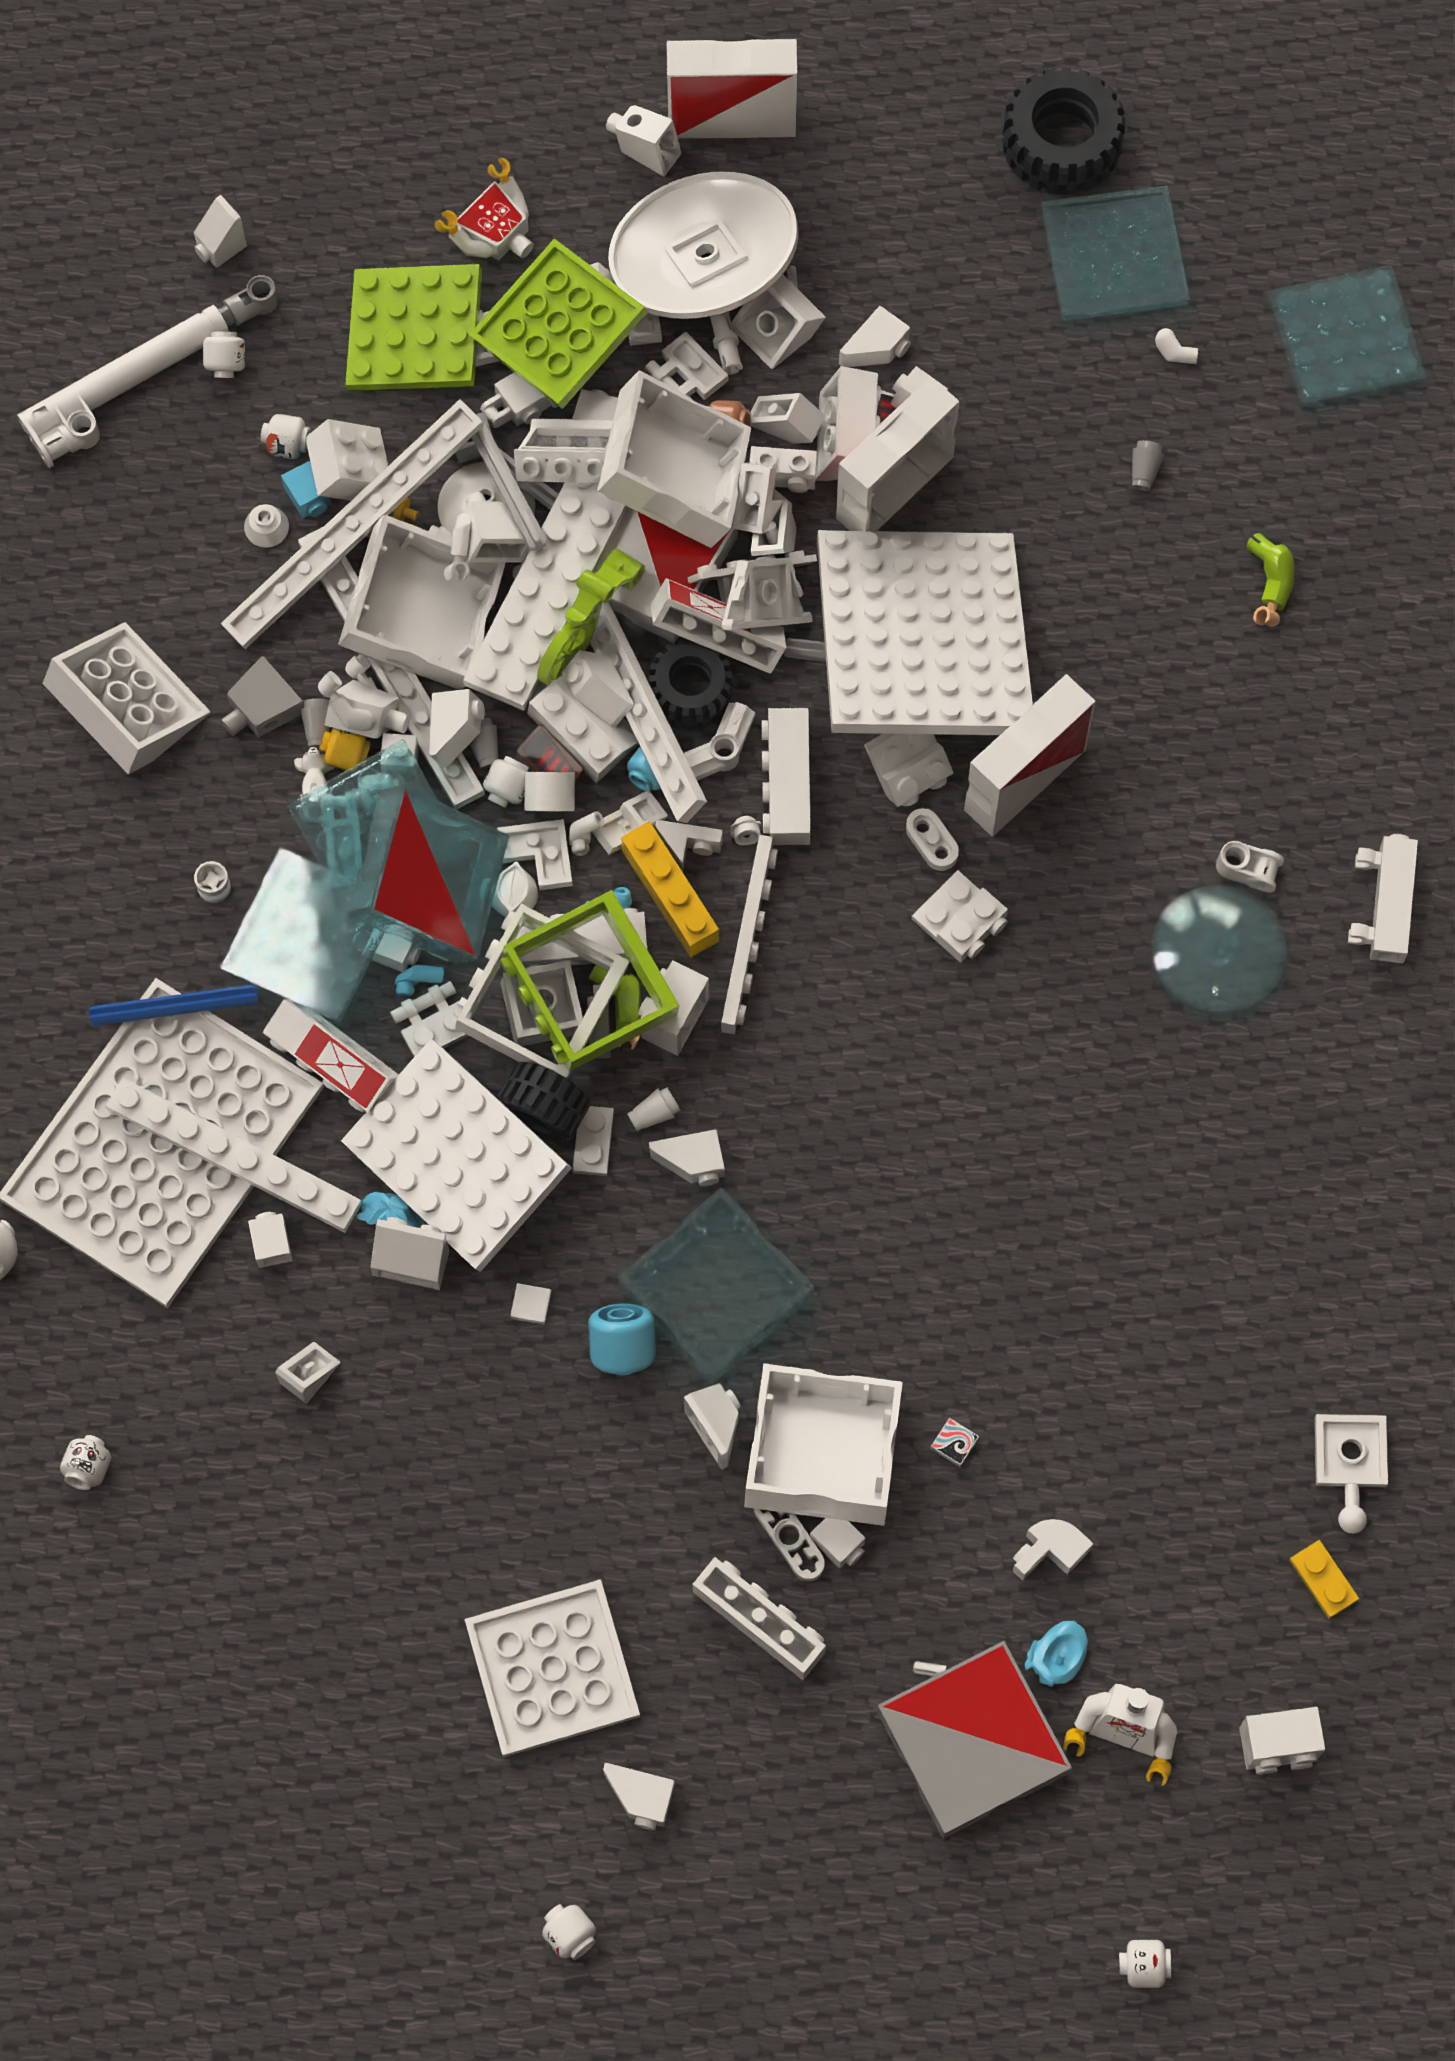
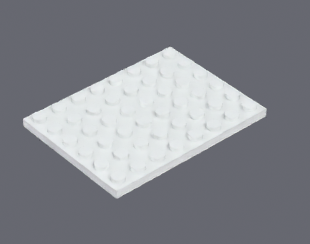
M818 530L817 548L832 733L1001 735L1033 705L1013 533Z
M155 978L141 999L178 995L181 993ZM209 1011L123 1022L0 1192L1 1202L167 1309L254 1186L108 1111L105 1105L122 1077L275 1156L324 1088L321 1081Z

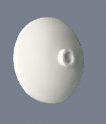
M484 462L469 464L459 469L449 477L441 489L438 498V516L441 525L451 533H453L456 518L462 514L466 507V498L472 493L480 492L483 495L491 496L487 501L505 502ZM519 486L535 515V498Z

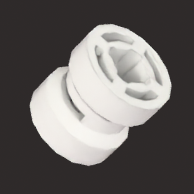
M210 861L201 864L196 869L194 881L202 899L210 903H218L229 895L231 884L224 866L218 862Z

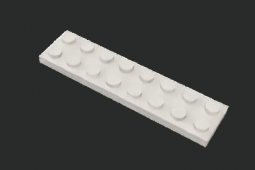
M564 483L541 528L548 543L540 552L529 551L463 679L464 686L525 710L539 682L537 672L540 662L556 634L567 623L565 614L577 598L579 592L577 581L586 569L593 573L595 572L628 507L598 492L599 483Z

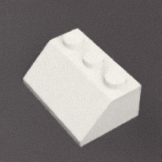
M841 366L820 391L819 410L825 417L820 425L817 439L816 481L837 480L839 463L880 425V417L876 415V405L879 403L881 396V387L877 386L878 373Z
M563 676L551 682L529 702L527 714L538 725L542 724L559 741L595 783L602 779L639 745L630 724L624 718L616 727L610 726L573 696Z

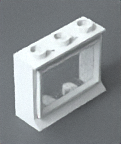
M532 419L529 433L520 447L514 449L516 481L599 483L613 420Z

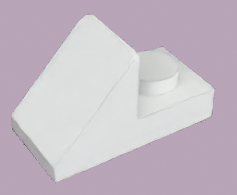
M741 463L733 529L759 534L766 532L783 501L772 498L776 468L752 463Z
M656 820L655 830L682 872L687 848H692L694 853L704 856L712 855L713 852H721L722 830Z

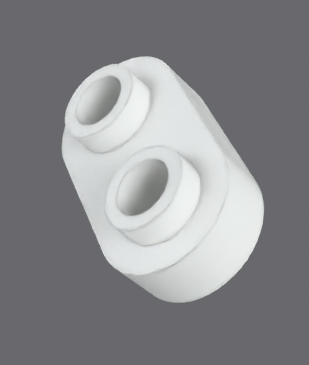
M924 808L913 811L908 816L906 823V832L912 843L931 868L939 871L952 868L957 862L959 853L956 841L933 811ZM919 824H926L929 830L921 833L916 827ZM938 850H944L948 856L944 859H939L935 853Z

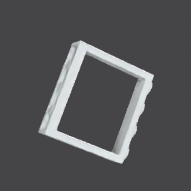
M520 904L516 913L510 911L501 926L505 933L500 942L494 939L485 955L489 962L484 971L478 968L469 984L473 991L468 1000L462 997L453 1014L457 1017L455 1028L518 1062L523 1061L542 1065L568 1079L571 1071L569 1072L565 1063L561 1065L558 1063L556 1065L471 1020L502 965L500 959L504 958L502 956L504 945L516 939L522 926L533 931L552 921L550 918ZM571 930L552 942L608 971L569 1043L573 1052L576 1053L587 1044L625 974L629 960Z

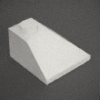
M719 1383L686 1395L684 1397V1410L721 1470L728 1467L738 1424L739 1412L737 1409L741 1406L734 1393L730 1389L725 1392Z

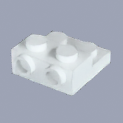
M751 446L750 463L776 468L774 489L775 487H785L795 493H804L808 489L815 490L817 451Z
M881 734L864 745L886 796L897 807L900 805L910 806L916 803L919 799L918 794L928 788H941L946 784L947 777L953 774L943 747L937 743L934 734Z
M957 870L912 915V920L961 963L967 956L973 959L980 953L985 946L982 941L990 933L996 936L1002 931L1008 922L1005 919L1008 909L986 889L982 888L980 890Z

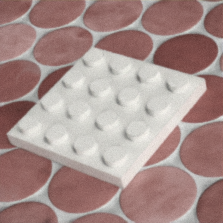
M601 1579L465 1619L503 1757L640 1717Z

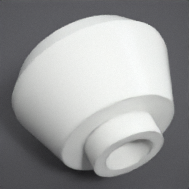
M264 504L255 507L245 520L244 530L250 542L256 546L268 548L278 545L286 538L289 531V522L286 515L280 509Z

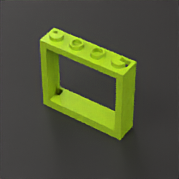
M613 890L504 945L502 955L504 958L500 960L506 974L509 977L514 976L520 985L517 991L525 1006H532L537 1015L534 1017V1021L543 1036L548 1034L554 1044L551 1046V1050L555 1059L560 1065L565 1063L569 1072L678 1014L679 1003ZM603 915L658 1010L574 1053L519 958Z

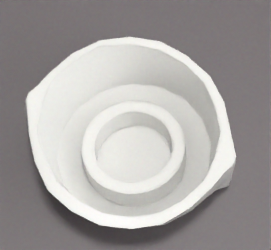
M514 862L499 873L489 890L491 905L505 917L508 916L510 911L516 913L520 904L533 909L539 896L535 880L518 862Z

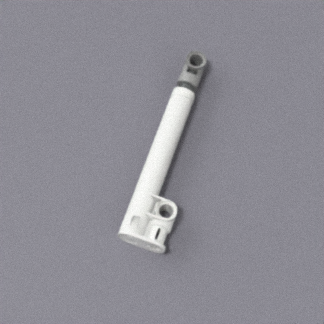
M265 275L253 277L249 280L247 288L223 301L224 305L217 309L214 305H211L204 309L201 314H195L19 413L17 418L22 428L29 434L31 442L48 468L54 466L53 460L69 451L74 453L79 449H88L97 444L100 433L95 417L91 412L92 410L202 349L203 341L205 338L211 337V332H229L228 327L234 323L236 326H239L259 314H268L274 311L278 305V297L273 280ZM261 293H267V294H269L268 296H266V297H264V298H257V297H256L257 295H259V294H261ZM83 427H89V428H90V429H89L87 432H85V433H78V432H77L80 428H83Z

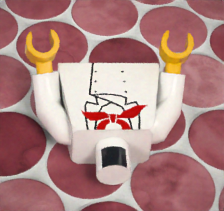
M1115 1684L1108 1692L1090 1695L1074 1723L1076 1728L1066 1732L1063 1746L1064 1751H1066L1068 1744L1075 1742L1079 1744L1076 1756H1081L1085 1750V1733L1089 1732L1093 1736L1152 1757L1155 1755L1157 1759L1152 1761L1146 1774V1779L1150 1782L1153 1772H1159L1163 1776L1162 1786H1164L1172 1771L1167 1759L1172 1758L1177 1734L1176 1725L1169 1715L1164 1712V1701L1149 1695L1143 1689H1132L1121 1684Z

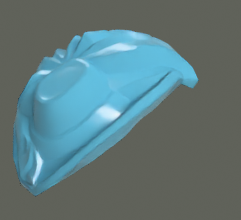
M373 1192L368 1194L361 1201L362 1213L356 1214L357 1219L366 1221L370 1225L377 1224L378 1219L387 1221L389 1217L402 1219L408 1223V1226L421 1228V1225H425L424 1220L405 1201L392 1193Z
M1063 1621L1052 1627L1041 1640L1033 1641L1031 1649L1027 1652L1028 1658L1025 1662V1670L1033 1668L1035 1674L1039 1675L1040 1683L1049 1687L1054 1684L1066 1683L1073 1679L1086 1657L1088 1639L1084 1628L1075 1621Z

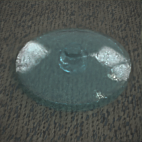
M1204 886L1188 891L1176 898L1161 914L1154 929L1151 942L1153 968L1164 989L1183 1006L1207 1015H1234L1257 1006L1273 992L1282 976L1286 963V939L1282 926L1273 911L1256 896L1230 886Z

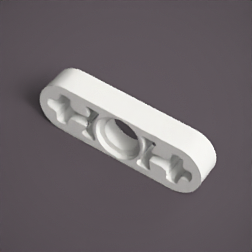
M754 1509L756 1517L795 1575L803 1581L818 1579L824 1571L825 1562L823 1555L796 1515L777 1512L780 1518L784 1514H787L789 1518L781 1520L772 1529L769 1525L775 1523L772 1514L769 1511L762 1513L761 1509ZM784 1527H793L798 1531L799 1539L795 1544L786 1545L780 1541L779 1532ZM804 1542L809 1546L803 1548L806 1557L809 1560L817 1559L815 1563L816 1571L813 1573L808 1569L804 1571L800 1569L803 1562L798 1553L793 1558L789 1555L790 1552L800 1549Z

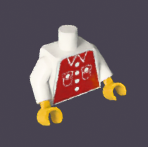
M499 158L498 161L503 167L502 173H498L493 164L488 166V173L493 178H499L501 182L498 184L494 181L458 218L452 211L442 212V216L448 221V226L443 221L437 220L435 228L442 233L448 231L450 233L449 238L467 256L493 257L500 260L509 250H512L520 258H525L534 246L533 242L524 236L529 231V212L524 196L513 177L508 176L510 172L509 162L505 158Z

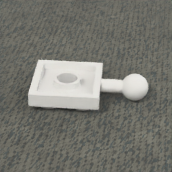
M1316 1414L1314 1417L1316 1486H1345L1346 1507L1339 1514V1525L1347 1533H1359L1364 1529L1367 1522L1365 1512L1359 1507V1487H1386L1388 1485L1386 1416ZM1347 1442L1357 1444L1361 1451L1360 1457L1357 1459L1346 1458L1341 1450L1342 1445Z

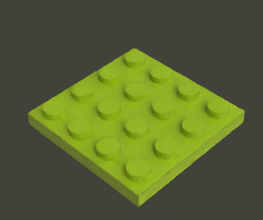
M554 238L469 335L482 348L563 409L646 316L648 311L645 306Z
M480 264L355 269L345 384L347 389L387 390L474 386L477 343L469 334L479 324L482 268Z

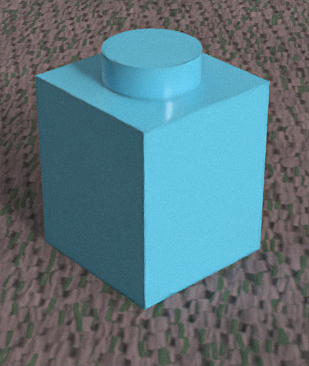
M310 461L281 475L283 487L302 519L309 515L311 517L321 515L326 511L327 506L331 504L330 497L318 496Z

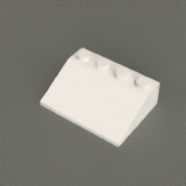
M126 622L52 658L43 681V685L127 774L154 761L211 713Z

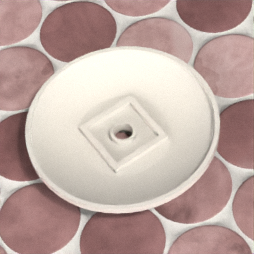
M709 172L673 181L653 191L639 201L619 223L609 248V267L614 283L645 306L648 313L662 317L679 319L701 318L733 310L765 292L780 278L789 266L798 243L796 215L791 203L779 189L763 179L748 174ZM705 253L712 254L709 257L701 258Z

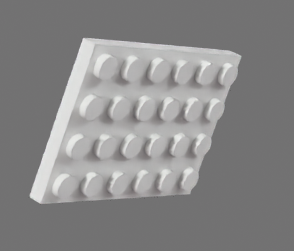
M432 1038L392 1082L370 1112H366L341 1140L425 1222L441 1229V1233L446 1234V1242L479 1272L484 1269L572 1168Z

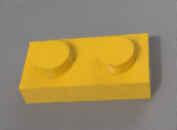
M1320 1540L1289 1559L1328 1619L1359 1600V1597Z

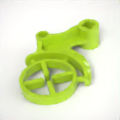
M616 548L605 560L599 571L593 573L586 569L577 581V587H579L577 598L565 614L567 623L556 634L540 662L537 672L539 681L548 686L551 682L563 676L561 672L580 650L586 651L597 627L602 602L607 603L620 586L629 591L634 589L644 574L646 567L644 564Z

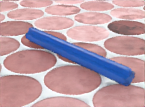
M252 984L90 1007L89 1016L92 1025L99 1026L254 1005L258 1003V992L256 986Z

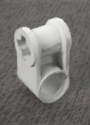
M1231 841L1223 846L1216 861V868L1219 874L1227 879L1270 893L1276 889L1274 880L1278 867L1283 865L1284 858L1271 850L1259 849L1239 841ZM1234 856L1238 858L1241 864L1237 866L1231 865L1226 861L1225 857Z

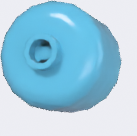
M613 1304L602 1307L592 1313L588 1321L590 1359L597 1369L616 1375H630L646 1369L653 1363L656 1356L654 1317L648 1309L634 1304Z

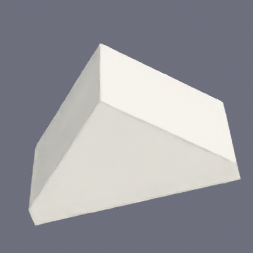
M313 1342L279 1366L275 1373L281 1385L307 1404L341 1362Z

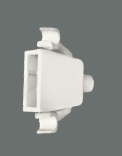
M472 493L466 498V507L462 514L456 518L451 546V555L454 556V562L445 568L444 577L447 581L453 579L456 569L459 574L458 582L466 579L470 572L469 566L464 562V557H467L469 562H521L520 565L515 566L513 569V577L515 579L530 549L505 502L486 501L482 493Z
M359 654L357 657L353 656L346 664L345 670L347 674L352 678L358 679V681L352 680L339 688L342 685V681L334 672L329 671L319 682L318 689L320 693L325 697H330L324 725L370 738H379L389 730L403 734L406 732L410 722V715L397 711L398 698L377 689L372 678L366 676L364 672L370 667L371 663L364 654Z

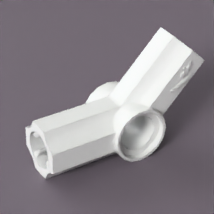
M738 702L728 703L717 733L709 743L683 753L696 780L719 771H729L736 767L739 762L740 752L755 718V711L751 710L747 705ZM726 748L733 753L727 757H722L716 752Z

